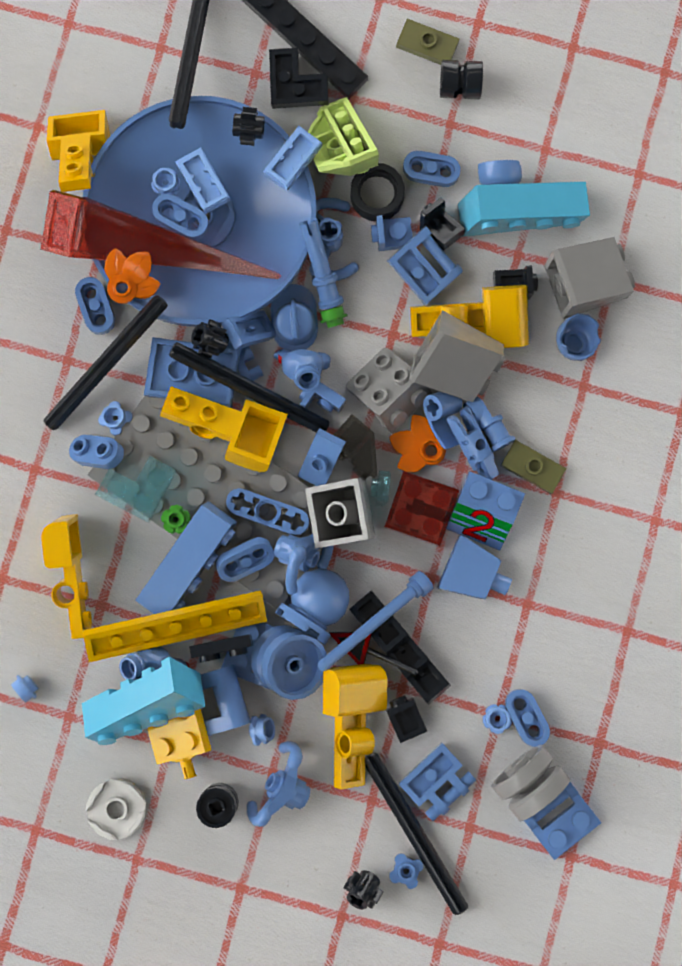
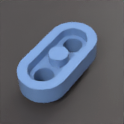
M413 151L404 159L403 172L406 178L413 182L450 187L459 179L460 165L451 156ZM414 165H420L422 167V170L420 172H415L412 169V167ZM442 170H448L450 172V176L443 177L440 174V172Z
M171 194L160 195L153 202V215L161 225L190 240L201 239L208 232L209 222L207 216L197 207ZM167 208L174 210L170 216H165L163 212ZM192 222L199 223V227L195 230L190 229L189 225Z
M93 277L80 280L76 285L75 295L86 326L97 335L109 333L114 328L115 316L104 286L98 279ZM90 290L96 291L94 298H87V293ZM103 316L106 318L103 325L96 324L99 317Z
M80 435L71 443L69 455L72 460L82 466L112 469L122 461L124 449L113 438Z
M256 537L222 553L217 558L216 569L218 575L227 582L238 581L268 566L274 559V550L271 543L265 538Z
M523 689L511 691L506 696L505 708L521 740L532 747L545 744L550 736V728L535 698L530 692ZM518 698H522L525 704L522 709L518 710L515 708L514 702ZM532 725L538 727V734L535 736H530L528 733V729Z

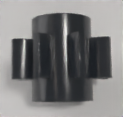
M243 107L241 114H234L232 133L233 136L239 137L241 145L254 146L256 139H263L265 117L258 116L257 108Z
M211 319L208 320L207 324L201 322L192 332L191 341L194 345L193 348L199 350L198 353L210 359L212 355L219 356L228 345L227 330L221 328V323Z
M367 870L361 871L360 874L354 871L343 887L349 891L346 897L347 901L353 907L361 910L366 909L367 906L372 909L379 902L384 892L378 888L380 885L379 878Z

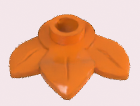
M114 248L109 253L105 261L104 270L109 278L107 292L114 302L126 304L134 298H150L157 292L161 283L149 276L152 266L149 252H136L128 258L117 248ZM120 283L128 286V290L125 293L117 292L116 288Z
M414 414L412 416L410 430L399 431L389 437L394 450L402 455L397 468L405 472L414 473L420 471L425 465H437L444 459L446 449H443L438 442L427 418L421 415ZM433 446L436 449V455L428 456L425 452L426 448Z

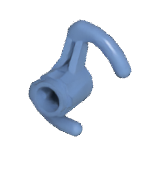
M338 198L316 199V218L319 222L318 225L328 260L331 253L338 251L342 246V224L330 217L324 218L318 211L320 209L349 211L350 203ZM352 262L344 268L335 270L334 272L337 274L336 281L348 278L359 270L358 264ZM312 265L309 268L311 276L314 275Z
M289 534V536L282 535L278 539L274 549V556L279 558V562L288 565L285 582L288 594L293 595L297 592L298 570L306 572L310 568H314L316 564L318 569H327L334 546L323 547L320 555L319 551H317L320 548L315 549L313 534L302 538Z
M286 741L278 747L281 753L290 752L285 770H279L268 777L265 789L269 799L262 809L258 812L255 801L247 803V816L254 826L264 827L267 825L271 816L283 806L290 809L303 808L310 797V787L306 786L307 783L297 778L298 767L302 762L303 755L301 748L295 742Z

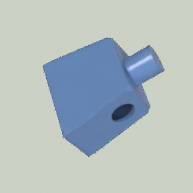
M460 535L455 542L437 588L478 599H486L490 589L506 595L512 579L497 573L501 563L499 558Z

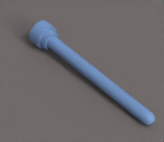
M421 571L411 576L409 583L406 585L407 588L318 662V669L320 671H327L414 597H425L434 589L430 579Z

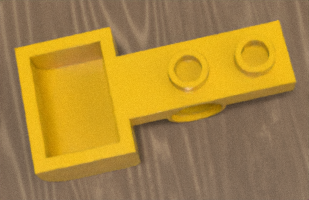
M105 110L48 117L46 141L52 161L60 160L58 183L61 192L91 189V177H95V173L93 175L91 169L93 156L98 154L101 147L110 137Z
M527 285L482 287V302L410 307L412 337L427 336L443 310L504 344V348L529 345Z
M172 386L160 413V417L188 426L190 431L205 439L219 437L229 441L225 460L257 472H266L268 470L288 415L247 399L242 411H238Z
M78 514L61 516L48 524L42 531L41 541L44 565L49 569L63 567L64 578L54 586L51 597L56 606L68 608L71 638L79 639L83 638L82 630L92 628V616L90 611H86L85 600L89 598L87 582L82 580L80 563L82 548ZM62 586H69L73 589V599L63 597L61 594Z
M371 663L332 667L327 671H323V714L335 717V788L342 790L365 786V755L371 754L375 747L374 735L369 728H366V713L380 712L387 709V675L380 665Z

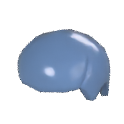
M495 160L479 163V182L481 185L519 184L522 179L520 162L517 160Z
M579 313L564 320L556 333V342L560 353L572 361H583L594 355L601 342L598 335L599 323L590 315Z

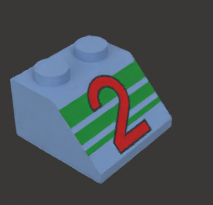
M470 471L466 475L445 529L500 551L516 519L525 493Z

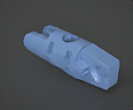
M466 406L460 410V416L468 431L465 430L461 421L455 415L448 417L447 422L473 471H477L480 476L492 480L499 475L494 462V454L469 406Z

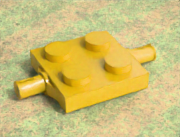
M201 709L196 710L189 717H176L168 720V723L164 726H151L147 728L157 765L170 761L180 762L184 780L197 776L192 758L212 750Z

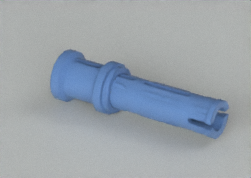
M310 219L311 222L309 224L308 220H304L299 223V226L302 230L314 272L311 281L312 285L317 288L320 299L318 302L319 309L337 307L344 302V299L338 293L336 285L337 274L330 269L318 219Z

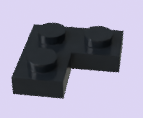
M298 48L269 49L272 109L329 105L327 73L299 75Z
M247 634L189 646L191 658L199 657L200 663L220 659V652L229 651L230 657L248 653L247 647L254 645L252 635Z

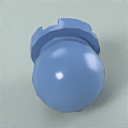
M320 568L307 571L297 579V592L291 595L292 604L287 606L281 603L275 613L284 620L286 619L294 624L296 628L314 637L323 645H326L331 637L326 632L327 626L337 623L346 613L349 604V589L345 580L336 572Z

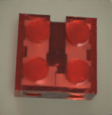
M403 471L384 528L440 547L448 523H445L444 520L447 513H452L459 490Z

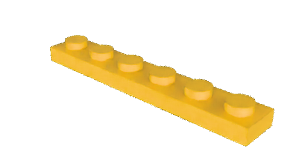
M261 590L82 630L88 660L89 662H94L267 622L263 595Z

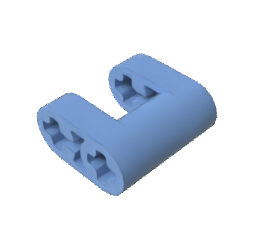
M234 665L201 674L203 690L213 688L220 716L204 720L208 736L251 723Z

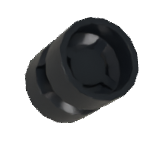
M442 60L440 98H457L459 94H462L464 99H481L483 61H466L464 65H461L458 60Z
M216 783L210 785L197 800L196 812L198 818L208 827H224L231 822L238 810V795L227 784Z

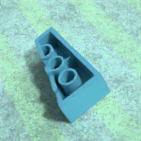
M586 182L476 185L458 203L459 221L465 228L462 237L530 229L543 230L557 226L569 229L580 226V223L590 216Z
M168 657L161 661V668L155 670L153 667H149L141 671L142 678L138 680L126 679L120 683L121 689H108L83 702L82 712L85 738L98 742L99 745H110L115 743L116 739L120 737L135 736L142 733V730L148 727L164 726L168 723V720L193 715L196 710L205 707L201 674Z

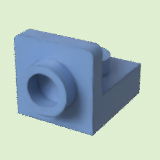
M382 215L376 216V225H371L372 243L378 242L379 251L401 249L413 238L410 217L383 219Z
M321 382L316 389L302 391L299 396L302 400L300 406L308 409L315 397L319 399L317 404L330 413L333 409L340 413L346 404L344 397Z

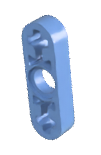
M241 488L232 490L227 496V508L236 516L294 536L304 534L309 528L308 515L299 508ZM242 494L245 495L244 500L251 504H254V498L259 499L260 501L254 509V516L248 515L251 509L247 507H241L240 511L235 510L236 505L232 502L233 498H239ZM265 504H272L277 510L275 518L270 521L263 520L259 514L260 508ZM282 508L288 510L285 516L294 518L296 514L301 515L300 519L304 522V526H298L296 530H292L291 524L284 520L282 521V526L276 525L281 518Z

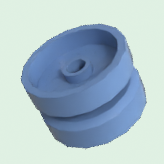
M289 625L275 626L264 632L256 641L251 654V668L255 677L280 697L290 700L303 699L316 692L323 683V671H320L317 665L327 654L324 646L318 640L300 629Z

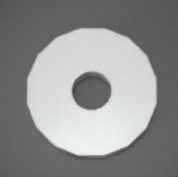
M123 778L110 779L99 784L91 792L86 803L88 822L90 827L99 836L109 840L123 839L133 835L143 824L147 814V802L142 790L135 783ZM112 801H119L123 804L124 814L122 816L114 817L110 814L109 804Z

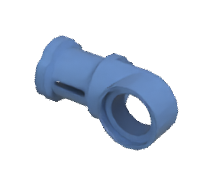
M476 397L473 402L467 401L463 404V408L469 406L481 431H484L489 439L493 453L516 440L514 436L509 435L502 423V415L492 417L486 405L479 397Z

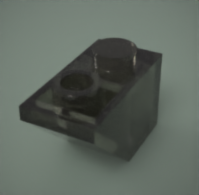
M351 414L334 434V436L346 441L338 459L342 462L347 459L354 465L352 471L358 477L364 480L369 478L373 482L377 478L375 435L373 431Z

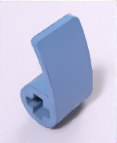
M440 391L426 396L423 402L424 412L443 449L460 445L447 422V418L460 412L462 409V399Z

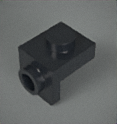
M439 198L433 204H427L420 213V230L427 226L432 232L430 236L443 251L464 235L465 228L445 211V201L442 198Z
M532 265L517 270H494L493 284L494 287L527 285V299L529 300L533 296L534 291L538 289L537 274H533Z
M403 695L389 702L391 707L387 708L386 712L400 743L427 732L413 697L407 700L406 695Z

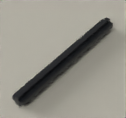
M192 0L169 115L170 127L173 129H183L186 124L210 0Z
M158 295L153 296L43 420L48 428L51 430L58 429L168 306L163 298Z
M179 342L172 346L169 356L176 361L266 407L288 414L287 418L316 433L319 428L327 431L330 424L329 420Z
M377 753L370 754L365 758V767L452 913L454 915L463 913L468 909L467 902Z

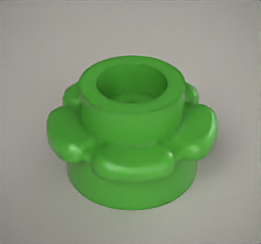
M343 306L320 311L322 317L320 323H326L327 328L344 324L343 318L348 315L344 313Z
M180 505L170 506V509L165 510L161 516V521L164 523L163 528L168 533L174 534L177 532L181 534L191 521L190 513ZM178 517L179 521L175 523L173 518Z

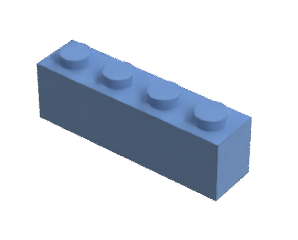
M209 501L202 504L135 601L153 614L184 608L186 603L182 600L188 592L193 594L203 581L199 576L206 568L209 571L219 557L216 552L220 546L224 545L226 547L235 536L236 532L232 529L237 524V521Z

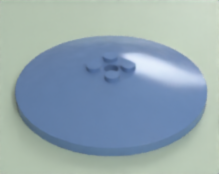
M191 96L186 124L183 129H173L170 127L169 115L173 99L157 103L140 111L118 127L101 147L91 165L93 175L95 173V177H91V189L83 190L81 207L83 232L89 253L97 269L108 283L109 278L105 273L104 266L107 256L114 248L119 249L126 258L136 252H149L152 262L149 276L161 283L153 296H160L168 304L167 308L157 319L170 324L196 327L201 322L207 324L209 319L223 323L228 318L250 316L263 309L279 297L300 272L307 259L308 251L299 223L308 220L309 224L311 222L310 219L316 218L317 215L316 195L308 166L287 192L263 174L264 169L289 139V135L272 119L257 110L258 116L265 117L263 139H256L254 146L241 145L239 137L233 136L232 133L233 118L235 113L241 114L243 112V107L250 106L231 99L215 96ZM201 147L231 200L208 213L210 215L208 221L209 229L204 237L198 240H190L157 222L152 212V205L161 194L153 191L151 183L153 182L152 176L158 169H173L180 179V187L174 191L173 195L202 210L175 161ZM164 180L163 184L167 185L168 181ZM167 208L164 210L163 214L165 216L172 215L174 210L172 208ZM192 222L189 225V228L192 230L199 227V224L196 222ZM120 283L116 290L119 293H125L128 290V286ZM153 296L147 299L134 298L128 304L141 311Z

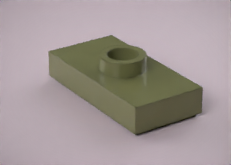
M407 18L396 48L441 65L442 60H452L460 39Z
M517 440L513 442L500 465L550 495L553 494L567 469Z

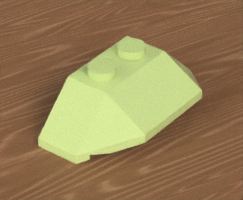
M344 97L329 103V105L321 106L317 112L318 117L308 130V133L321 141L323 145L313 158L318 171L321 173L353 176L365 173L370 168L378 166V150L348 98Z

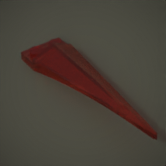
M51 190L49 193L40 250L71 258L106 260L114 248L119 249L126 258L136 252L146 251L150 253L152 265L208 270L271 279L282 277L277 272L90 198L57 190Z

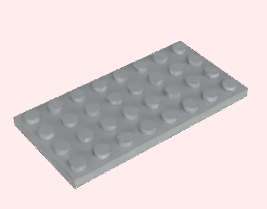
M144 396L132 412V420L125 423L122 427V432L114 437V440L120 443L124 449L122 461L115 468L102 469L93 467L88 473L90 478L161 528L164 525L161 521L162 513L165 510H169L170 506H182L184 510L190 513L192 519L202 504L208 501L237 521V524L232 529L236 532L235 536L226 547L224 545L220 546L216 552L218 556L256 537L267 539L274 550L278 539L282 535L289 536L287 533L232 514L227 508L226 499L232 490L238 488L303 510L308 515L309 528L304 534L296 537L302 538L313 534L305 488H309L272 461L266 472L253 471L226 461L225 454L230 443L229 441L219 437H214L213 439L199 437L192 433L188 426L160 417L166 399ZM241 494L239 498H233L232 502L236 505L235 510L240 511L241 507H247L251 509L248 515L254 516V509L260 501L259 499L254 498V504H251L244 500L245 495ZM265 504L260 508L259 514L263 520L270 521L275 518L277 510L272 504ZM282 508L281 518L276 525L282 526V521L284 520L291 524L292 530H296L298 526H304V522L300 519L301 515L296 514L294 518L285 516L288 510ZM178 517L173 518L175 523L179 521ZM175 532L171 535L178 539L181 534ZM275 556L268 566L238 580L239 583L252 592L261 590L263 600L278 609L281 603L284 604L290 596L286 591L285 584L288 565L279 562V558ZM298 570L297 579L305 572Z

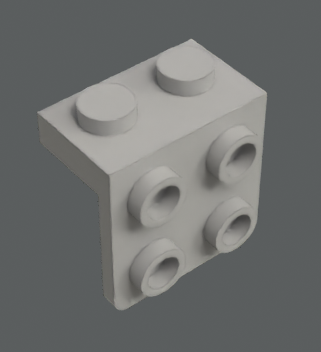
M383 348L346 384L348 391L374 412L384 428L391 434L399 426L403 425L406 419L419 406L423 405L426 396L433 394L429 387L409 380L411 366L388 348Z

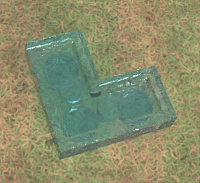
M149 456L136 482L109 468L95 495L149 523L177 470Z

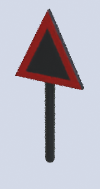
M329 632L338 644L353 633ZM372 633L347 653L358 665L365 664L368 653L410 674H418V670L370 648L369 644Z

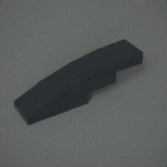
M371 590L349 610L363 625L385 606ZM391 616L372 632L371 637L387 656L418 670V674L413 675L398 668L428 705L451 687L450 683L433 665L394 616Z

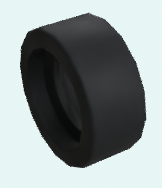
M378 163V166L370 168L365 173L355 174L351 182L350 200L354 210L361 217L369 221H376V216L382 215L383 219H391L399 212L404 201L405 185L402 176L395 168L385 163ZM383 177L389 180L394 188L392 202L383 208L367 206L360 195L361 187L367 179Z

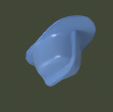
M290 284L279 297L271 302V322L277 334L274 339L281 348L291 351L296 349L306 350L313 345L317 338L318 319L316 301L309 289L302 285Z

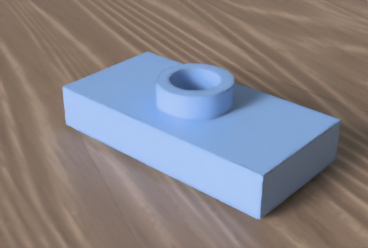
M298 126L264 169L263 174L287 192L322 148V142Z
M201 147L175 161L205 214L231 200Z

